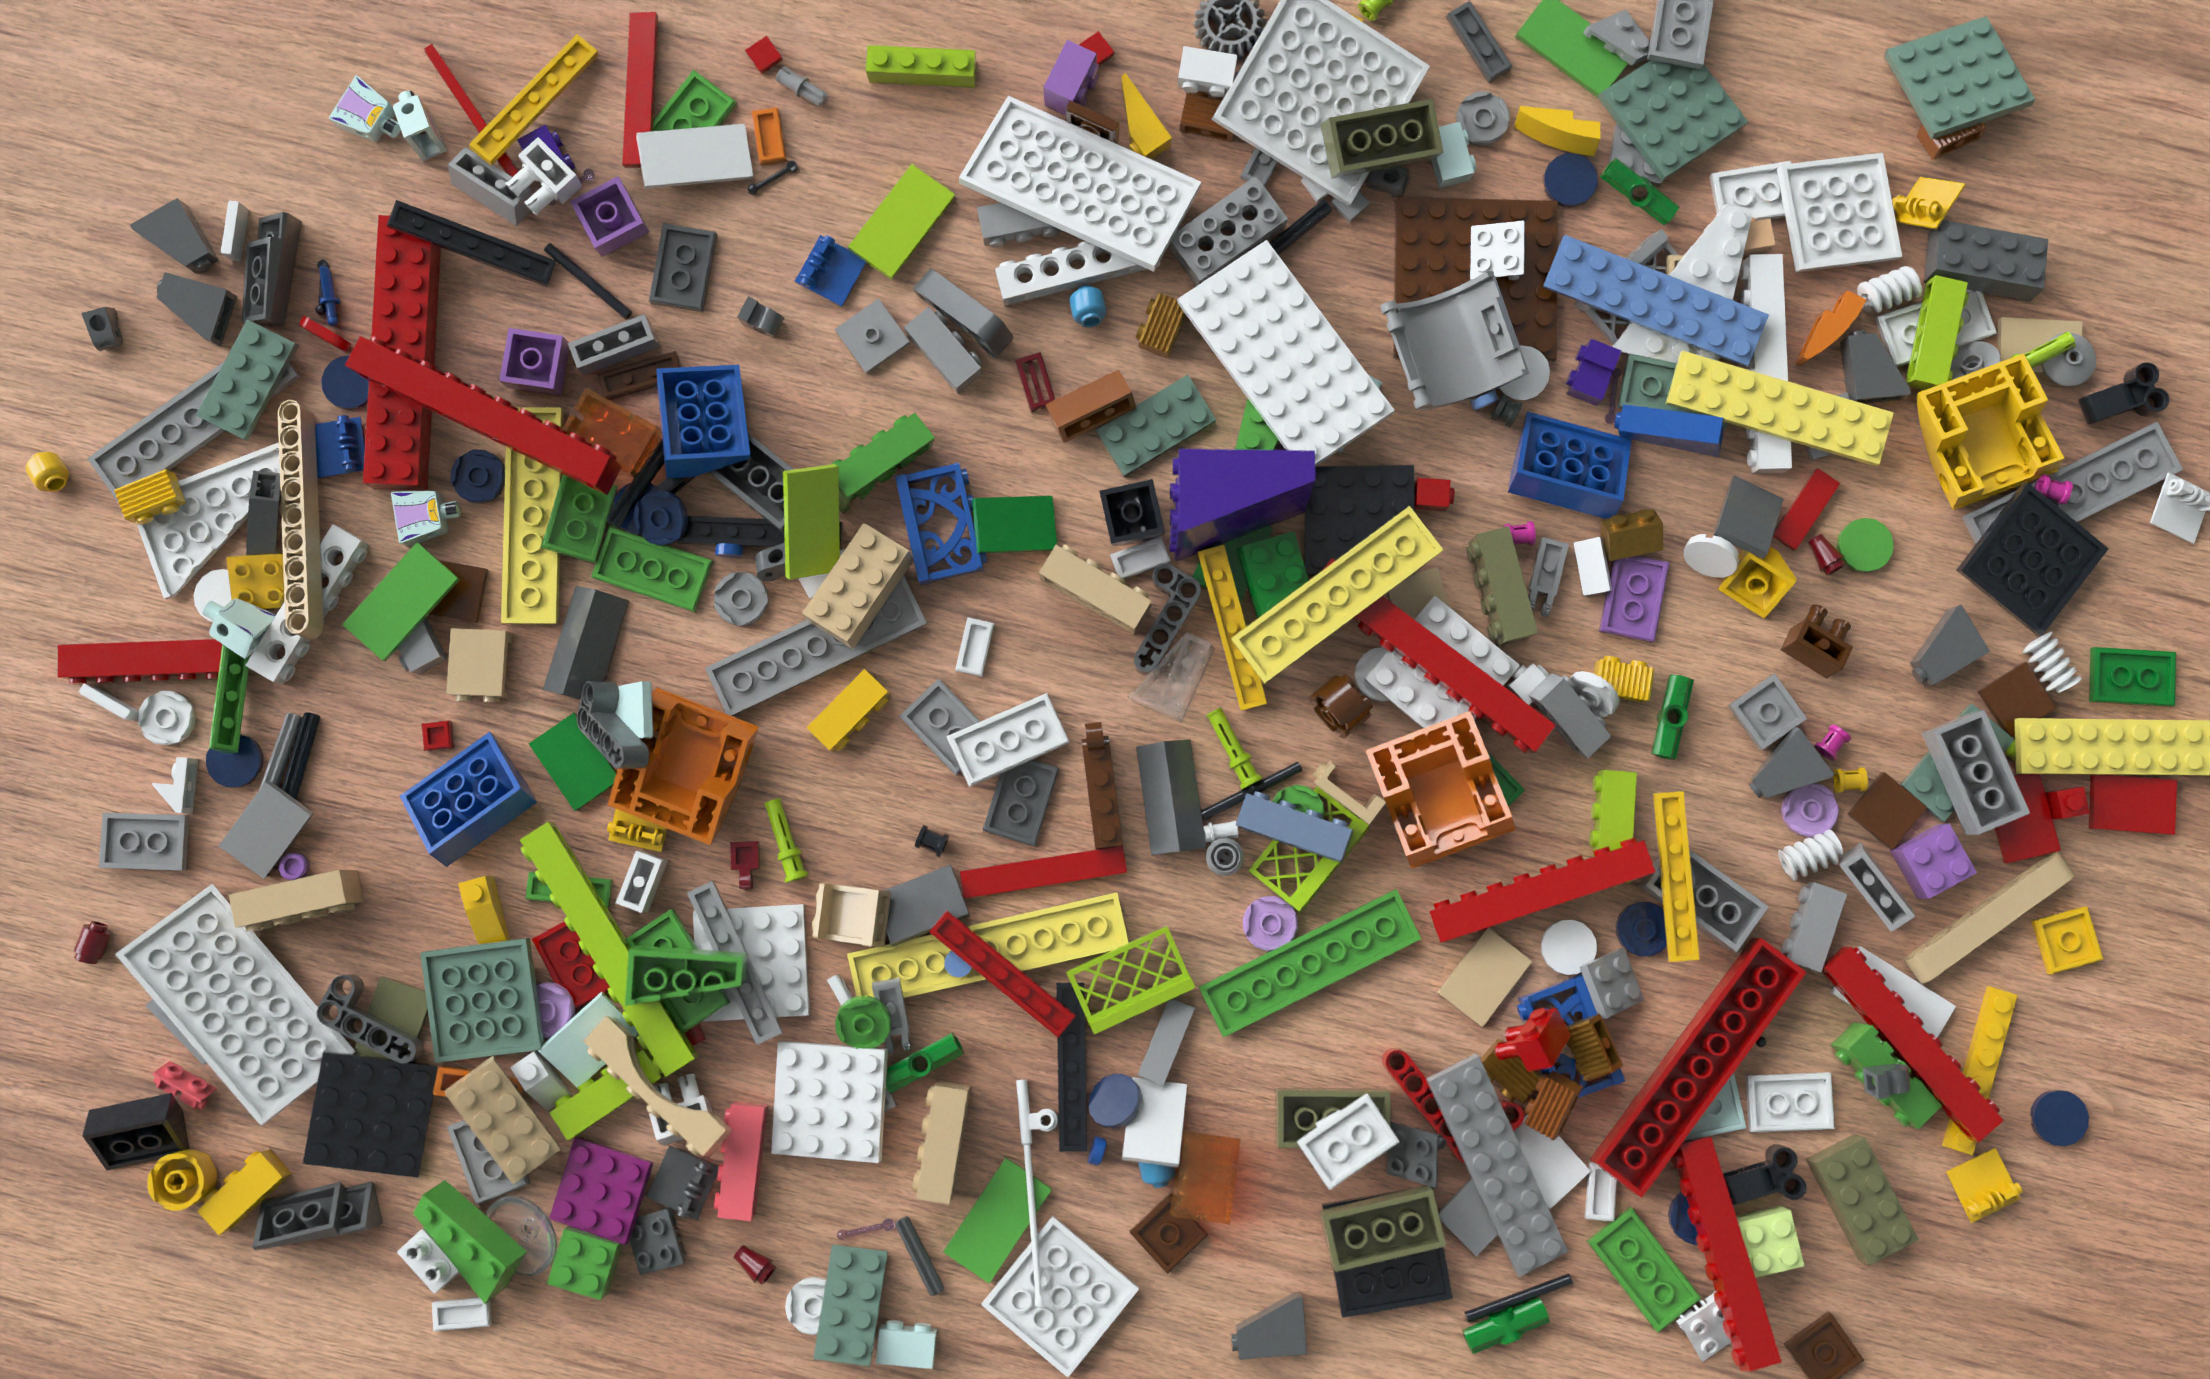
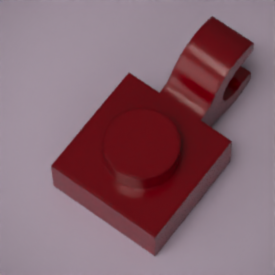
M759 841L730 842L731 870H739V889H753L752 870L760 869Z

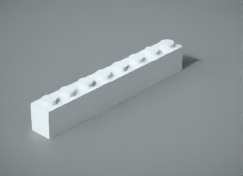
M1783 254L1749 255L1742 262L1739 271L1740 280H1743L1744 289L1741 291L1740 303L1767 313L1769 316L1750 363L1747 366V370L1788 381ZM1746 428V437L1750 439L1747 464L1751 466V474L1785 473L1792 469L1791 441Z

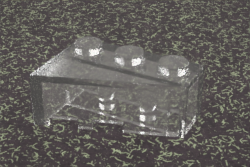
M1186 632L1164 656L1160 664L1145 677L1146 679L1135 691L1131 692L1128 698L1136 704L1182 723L1215 650L1212 643Z

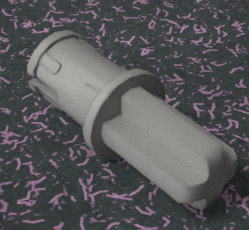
M783 66L776 76V81L794 91L797 97L803 96L817 106H823L828 98L827 93L809 83L807 77L797 75L786 66Z

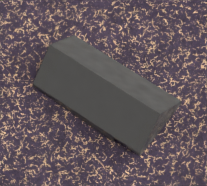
M280 212L259 218L258 240L247 243L242 323L244 324L248 319L258 325L285 326L302 221L289 213Z
M575 586L543 690L580 700L586 682L607 679L629 600L596 589Z
M1190 739L1163 741L1137 746L1136 750L1151 855L1206 848Z
M337 1182L262 1201L252 1248L256 1251L355 1233L383 1224L374 1183L368 1182L345 1188L342 1182Z

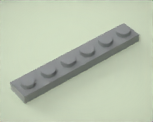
M711 881L687 892L713 951L747 953L715 882ZM747 954L745 982L741 986L731 987V991L756 1045L783 1033V1030Z

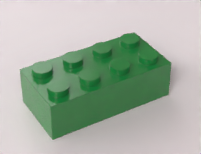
M1294 531L1243 545L1237 549L1257 619L1309 581Z

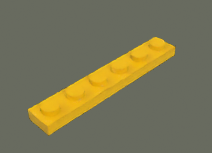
M576 34L470 142V150L492 166L597 58L598 50Z
M1221 545L1199 551L1198 556L1240 710L1267 704L1261 679L1231 641V638L1246 628V623L1225 546Z
M1684 791L1654 793L1669 962L1700 960Z
M1989 986L1986 987L1962 1072L1966 1077L1969 1076L1981 1087L1979 1092L1985 1099L1990 1096L2018 996ZM1949 1118L1942 1146L1973 1155L1976 1142L1969 1140Z

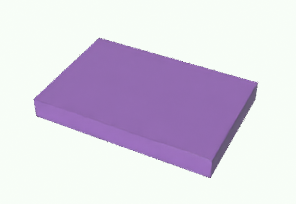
M1641 556L1612 561L1610 570L1612 591L1606 592L1599 632L1650 643L1655 642L1669 562Z

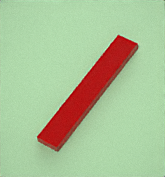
M631 12L629 17L622 165L625 168H641L636 134L653 132L658 14L656 12Z
M430 44L424 48V52L480 133L488 124L433 44ZM506 151L497 159L506 174L514 177L519 172Z
M1122 845L960 871L963 897L970 898L1127 873Z
M948 910L944 912L930 929L929 933L1056 1037L1059 1038L1076 1017L1075 1014Z

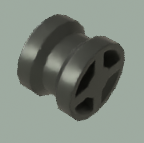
M1502 395L1490 419L1494 421L1500 420L1504 422L1506 427L1511 428L1522 407V403L1518 401L1513 403L1509 401L1507 396Z

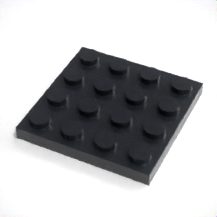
M1414 465L1315 466V483L1305 511V569L1307 576L1319 574L1331 558L1336 561L1407 507L1410 506L1414 511Z
M2023 482L1956 571L2035 635L2042 636L2109 548L2030 483Z
M324 1050L302 1164L418 1178L438 1065L418 1062L398 1063L387 1058Z
M1410 1189L1323 1203L1322 1209L1324 1210L1336 1206H1341ZM1444 1247L1335 1272L1333 1269L1342 1318L1453 1299Z

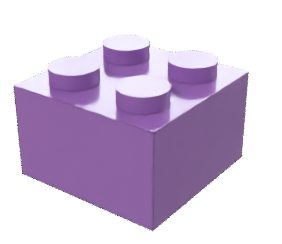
M1069 40L1066 41L1043 87L1046 107L1065 116L1066 107L1070 100L1085 107L1087 102L1085 95L1089 88L1094 89L1099 78V74H1097L1099 68L1097 53Z
M619 176L570 201L594 248L601 257L649 233L645 222Z
M509 328L500 382L510 389L561 396L570 349L569 342L562 335Z
M1937 824L1890 850L1917 899H1930L1977 873L1950 824Z

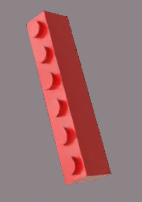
M216 639L58 645V678L67 679L69 684L74 685L87 684V679H96V683L110 684L114 683V678H124V682L138 683L141 682L142 677H151V681L165 682L169 681L170 676H178V680L193 681L196 680L198 675H206V679L218 680L222 643Z

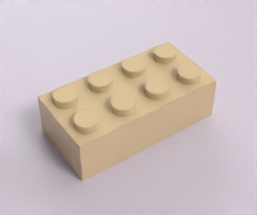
M863 523L802 614L808 622L851 649H854L913 562L910 551Z
M1065 544L1062 548L1055 545L1039 572L1040 580L1134 635L1151 607V600L1148 598L1149 594L1136 586L1134 589L1129 588L1125 585V580L1115 573L1105 574L1101 570L1102 566L1088 558L1085 562L1078 558V552Z
M336 870L229 894L235 928L245 927L246 932L274 928L275 925L301 922V919L328 916V911L329 913H341L355 910V904L364 902L358 870Z
M493 1056L445 1090L447 1098L512 1184H515L560 1150L558 1142Z
M938 1080L934 1087L931 1086L928 1090L926 1106L931 1107L930 1115L926 1114V1117H924L921 1134L926 1135V1139L919 1146L917 1162L922 1164L921 1170H917V1173L914 1175L912 1191H917L916 1199L950 1204L953 1198L971 1090L970 1085Z

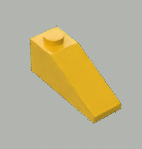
M1125 73L1121 76V89L1130 143L1128 147L1131 151L1152 160L1171 147L1172 137Z
M483 876L458 883L464 909L478 944L510 940L494 876Z

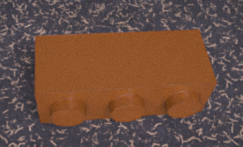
M1119 370L1106 374L1102 378L1088 385L1081 386L1077 390L1046 404L1050 419L1063 443L1137 408L1133 394Z

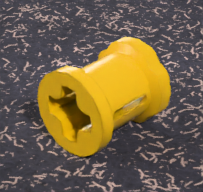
M1858 767L1857 770L1849 771L1834 769L1833 786L1836 793L1859 789L1861 792L1867 790L1868 775L1864 767Z

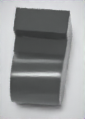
M1397 166L1370 171L1365 185L1373 190L1392 194L1393 198L1403 197L1410 180L1409 168Z
M749 296L737 316L741 324L772 338H775L784 320V317L779 313L763 306Z
M102 307L81 313L92 343L98 351L123 344L122 334L116 321L118 316L115 308Z
M785 542L756 554L755 562L758 579L774 581L780 576L786 575Z
M1886 1064L1863 1067L1865 1092L1877 1099L1890 1098L1889 1095L1910 1091L1908 1066ZM1872 1077L1875 1078V1086L1872 1083Z

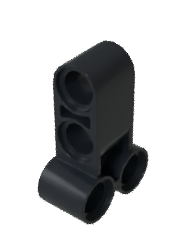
M2149 362L2141 363L2125 373L2124 383L2078 399L2087 425L2132 409L2143 417L2152 416L2166 409L2170 401L2169 395L2164 389L2155 388L2154 385L2160 375L2158 368ZM2138 372L2143 374L2144 382L2138 378ZM2148 397L2153 399L2155 403L2154 408L2149 405Z
M1773 1144L1766 1150L1765 1161L1723 1173L1732 1204H1740L1776 1192L1792 1200L1802 1198L1806 1193L1807 1186L1802 1177L1792 1172L1798 1162L1796 1153L1784 1145ZM1785 1151L1786 1161L1778 1165L1776 1157L1778 1153ZM1794 1178L1795 1188L1790 1192H1786L1785 1183L1787 1180Z

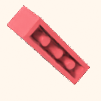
M734 1102L730 1108H726L724 1122L733 1131L721 1144V1153H725L724 1165H719L717 1180L721 1181L720 1193H716L714 1209L718 1210L717 1218L752 1221L755 1218L768 1105Z

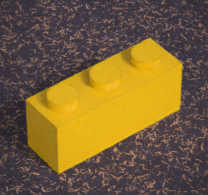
M864 669L806 728L829 751L834 752L836 749L841 751L851 741L849 736L854 730L861 731L870 721L867 717L874 710L879 712L888 704L889 700L887 697L890 693Z
M271 1149L253 1152L245 1159L246 1166L240 1171H233L223 1180L225 1185L219 1191L215 1189L203 1198L204 1205L197 1212L219 1236L230 1232L292 1174Z

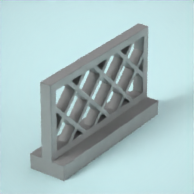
M1663 230L1652 233L1626 259L1654 270L1666 271V266H1656L1657 253L1663 249L1667 255L1678 254L1668 243L1667 239L1669 237ZM1578 301L1575 303L1581 312H1586L1612 345L1618 340L1615 336V324L1629 325L1631 323L1630 321L1615 320L1616 316L1610 314V320L1601 319L1594 311L1596 308Z

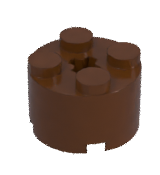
M1346 674L1341 677L1334 675L1309 696L1310 703L1315 700L1317 704L1313 709L1318 717L1331 731L1334 732L1337 729L1341 731L1342 734L1339 737L1343 739L1370 718V710L1373 708L1370 700L1364 695L1360 696L1354 689V682Z

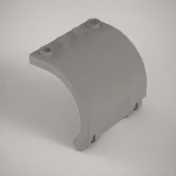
M1493 271L1485 272L1456 288L1429 298L1407 303H1396L1395 300L1380 305L1382 314H1386L1388 320L1386 325L1388 331L1391 332L1408 380L1409 391L1414 394L1415 401L1413 402L1416 410H1429L1459 403L1498 389L1530 374Z

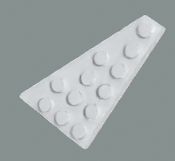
M1729 204L1724 205L1669 276L1733 300L1753 209ZM1632 322L1627 326V329L1617 342L1612 345V347L1622 350L1621 353L1677 363L1679 354L1682 351L1719 361L1720 358Z
M279 442L178 481L186 504L181 505L175 513L168 515L160 513L153 517L154 520L150 523L137 525L164 599L170 600L174 598L248 519L253 470L280 473Z

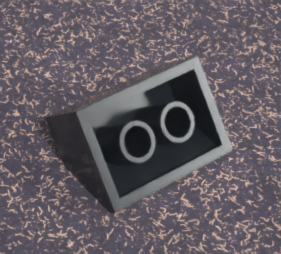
M172 1093L91 1109L88 1112L82 1135L106 1171L160 1160L166 1155L190 1150L183 1109Z

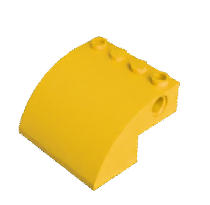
M2024 353L1917 394L1918 416L1925 447L1936 477L1953 510L2021 486L2023 482H2032L2039 479L2043 474L2051 475L2056 473L2064 460V456L2041 414L2048 402V398Z

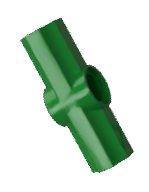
M1618 158L1612 160L1601 174V178L1627 197L1632 205L1640 207L1664 226L1671 221L1680 208L1677 203L1654 187L1648 178L1640 176ZM1639 186L1645 187L1648 190L1641 197L1635 196L1632 192Z
M1669 675L1662 708L1657 714L1658 725L1651 755L1663 759L1676 760L1683 726L1688 720L1687 709L1694 683L1693 679L1682 675ZM1669 710L1677 714L1678 720L1676 724L1668 721L1667 713Z
M952 1032L888 1067L886 1089L891 1094L963 1055L964 1051L959 1039ZM917 1056L926 1058L928 1062L926 1070H921L917 1067Z
M1537 1298L1513 1309L1510 1307L1491 1314L1489 1319L1467 1327L1462 1332L1471 1353L1476 1354L1499 1343L1501 1345L1512 1343L1520 1339L1523 1333L1549 1323L1550 1320L1541 1299Z

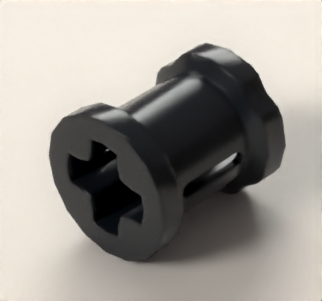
M923 825L914 847L918 849L922 847L932 851L940 858L949 840V834L941 835L929 830L928 826Z

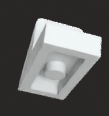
M176 757V763L172 767L174 784L152 783L176 813L193 814L198 759Z

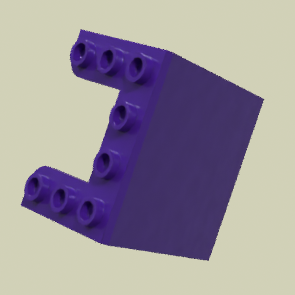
M1179 449L1178 458H1173L1172 467L1173 475H1178V478L1175 479V483H1170V499H1172V502H1175V509H1170L1171 531L1169 550L1170 552H1175V561H1181L1198 554L1199 551L1219 546L1266 526H1271L1305 513L1315 483V450Z

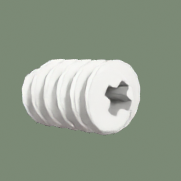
M1903 266L1899 270H1893L1889 274L1879 276V278H1872L1869 282L1860 283L1857 293L1859 296L1867 299L1863 306L1865 312L1869 313L1872 307L1876 313L1882 311V305L1884 308L1890 309L1892 302L1895 305H1900L1902 298L1908 302L1912 299V294L1917 298L1922 295V286L1915 270L1912 267Z
M2049 632L2030 642L2022 652L2023 654L2033 653L2028 662L2039 663L2034 669L2035 673L2045 672L2040 681L2051 682L2046 691L2056 690L2059 693L2074 686L2082 678L2080 676L2071 677L2076 672L2075 667H2066L2070 663L2069 657L2060 658L2065 651L2063 648L2053 649L2059 641L2057 638L2048 639L2053 633Z
M1832 830L1825 831L1823 835L1820 833L1814 835L1813 839L1810 837L1806 838L1803 843L1800 841L1796 842L1793 847L1788 845L1784 847L1783 851L1778 850L1781 865L1793 881L1797 880L1796 871H1799L1805 877L1808 876L1807 867L1813 873L1818 872L1817 863L1826 869L1828 868L1827 859H1830L1836 865L1838 864L1837 856H1843L1842 845Z

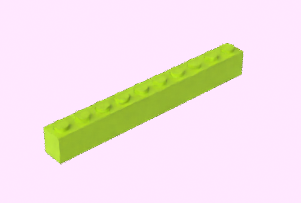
M547 822L521 838L520 841L523 845L521 851L529 862H534L538 869L535 871L537 878L543 885L547 884L552 893L549 896L553 904L558 909L562 908L567 917L564 918L566 925L572 932H577L581 939L578 943L582 951L587 956L591 955L596 963L593 965L596 974L600 979H606L610 986L608 988L609 995L615 1003L620 1002L625 1010L622 1013L625 1021L630 1027L634 1025L638 1031L637 1040L645 1051L649 1049L654 1057L651 1061L659 1074L663 1073L667 1077L698 1058L699 1056L685 1033L680 1031L662 999L625 1006L630 946L554 822Z

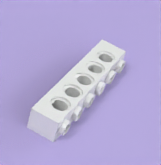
M1087 241L1079 243L1076 248L1067 249V247H1060L1053 250L1052 254L1044 256L1033 254L1026 257L1025 261L1017 263L1014 260L1001 263L1000 267L995 268L1004 306L1147 270ZM1100 253H1106L1111 259L1106 263H1101L1096 257ZM1074 260H1081L1085 265L1083 268L1076 270L1070 266V263ZM1053 266L1059 271L1054 276H1047L1044 270L1047 267ZM1023 273H1028L1032 276V279L1028 283H1022L1018 280V277Z
M332 524L320 544L321 579L325 576L329 578L328 586L322 589L323 619L328 611H331L337 605L339 593L343 587L348 586L353 578L352 572L357 564L362 563L368 553L366 549L369 546L368 543ZM339 553H343L344 559L342 563L336 566L335 557ZM285 602L245 665L272 682L284 684L285 681L290 680L294 675L296 669L294 666L299 658H302L308 652L311 640L299 635L293 636L292 632L287 629L285 623ZM284 646L285 655L279 660L277 652L280 647Z

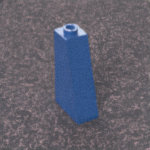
M1623 404L1622 412H1617L1614 428L1618 429L1620 437L1719 457L1724 434L1723 417Z

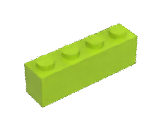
M867 45L866 74L869 83L975 88L977 67L975 50Z
M1935 275L1926 282L1906 376V383L1909 387L1927 390L1952 380L1953 371L1950 368L1952 360H1954L1958 352V344L1955 343L1957 334L1960 333L1963 327L1964 320L1961 318V314L1969 298V293L1966 292L1968 282Z
M1600 770L1598 775L1594 776L1593 792H1596V803L1592 804L1591 818L1595 819V825L1589 837L1590 847H1593V851L1607 846L1613 851L1622 848L1620 842L1633 838L1637 772Z
M637 1047L636 1053L640 1065L648 1080L654 1084L665 1075L663 1073L659 1074L654 1068L651 1061L654 1057L649 1049L645 1051ZM605 1068L601 1071L603 1077L595 1082L592 1078L577 1087L580 1092L572 1098L567 1094L554 1103L557 1108L549 1113L567 1141L576 1137L634 1097L626 1089L629 1085L622 1078L620 1080L615 1079Z

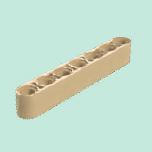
M2056 851L2045 856L1904 958L1905 963L1921 984L1934 979L2069 882L2075 874L2059 852Z

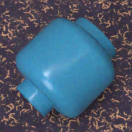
M1083 285L1078 287L1070 296V308L1076 323L1089 328L1099 325L1105 318L1107 308L1104 295L1100 289L1090 285Z
M1138 1162L1141 1179L1155 1188L1167 1186L1169 1181L1176 1175V1167Z

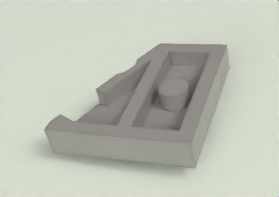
M1626 9L1587 26L1583 32L1589 39L1594 35L1606 44L1603 48L1619 55L1622 60L1630 65H1635L1648 58L1650 41Z

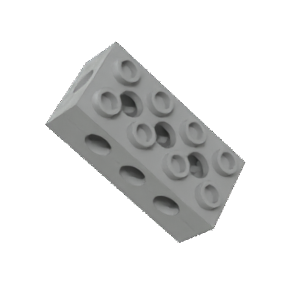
M1255 176L1174 234L1168 248L1194 284L1198 286L1265 240L1268 241L1285 229L1288 218L1257 176ZM1246 214H1250L1255 219L1249 221L1246 220L1243 216ZM1230 230L1233 235L1225 236L1221 231ZM1201 245H1208L1212 250L1205 252L1199 247Z

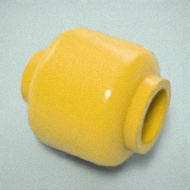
M54 452L34 454L25 467L26 473L34 486L44 492L61 490L66 485L70 476L68 468L59 455Z

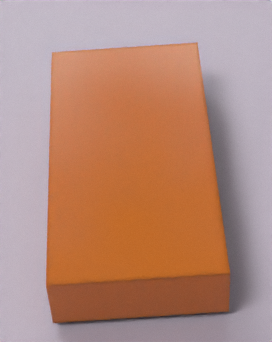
M778 107L751 111L760 165L787 162Z

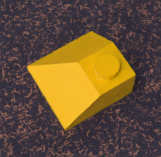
M1771 546L1764 559L1743 550L1738 556L1740 560L1736 571L1732 575L1725 577L1718 588L1719 591L1764 619L1797 581V578L1780 553Z

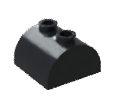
M1153 479L1099 491L1112 546L1144 542L1165 533Z

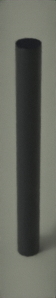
M549 243L544 248V251L550 257L556 260V262L624 319H628L631 316L632 311L552 243Z
M1297 761L1201 810V814L1206 821L1243 802L1246 793L1254 795L1255 791L1262 792L1303 770Z
M1568 1273L1464 1313L1468 1323L1572 1285L1573 1281Z

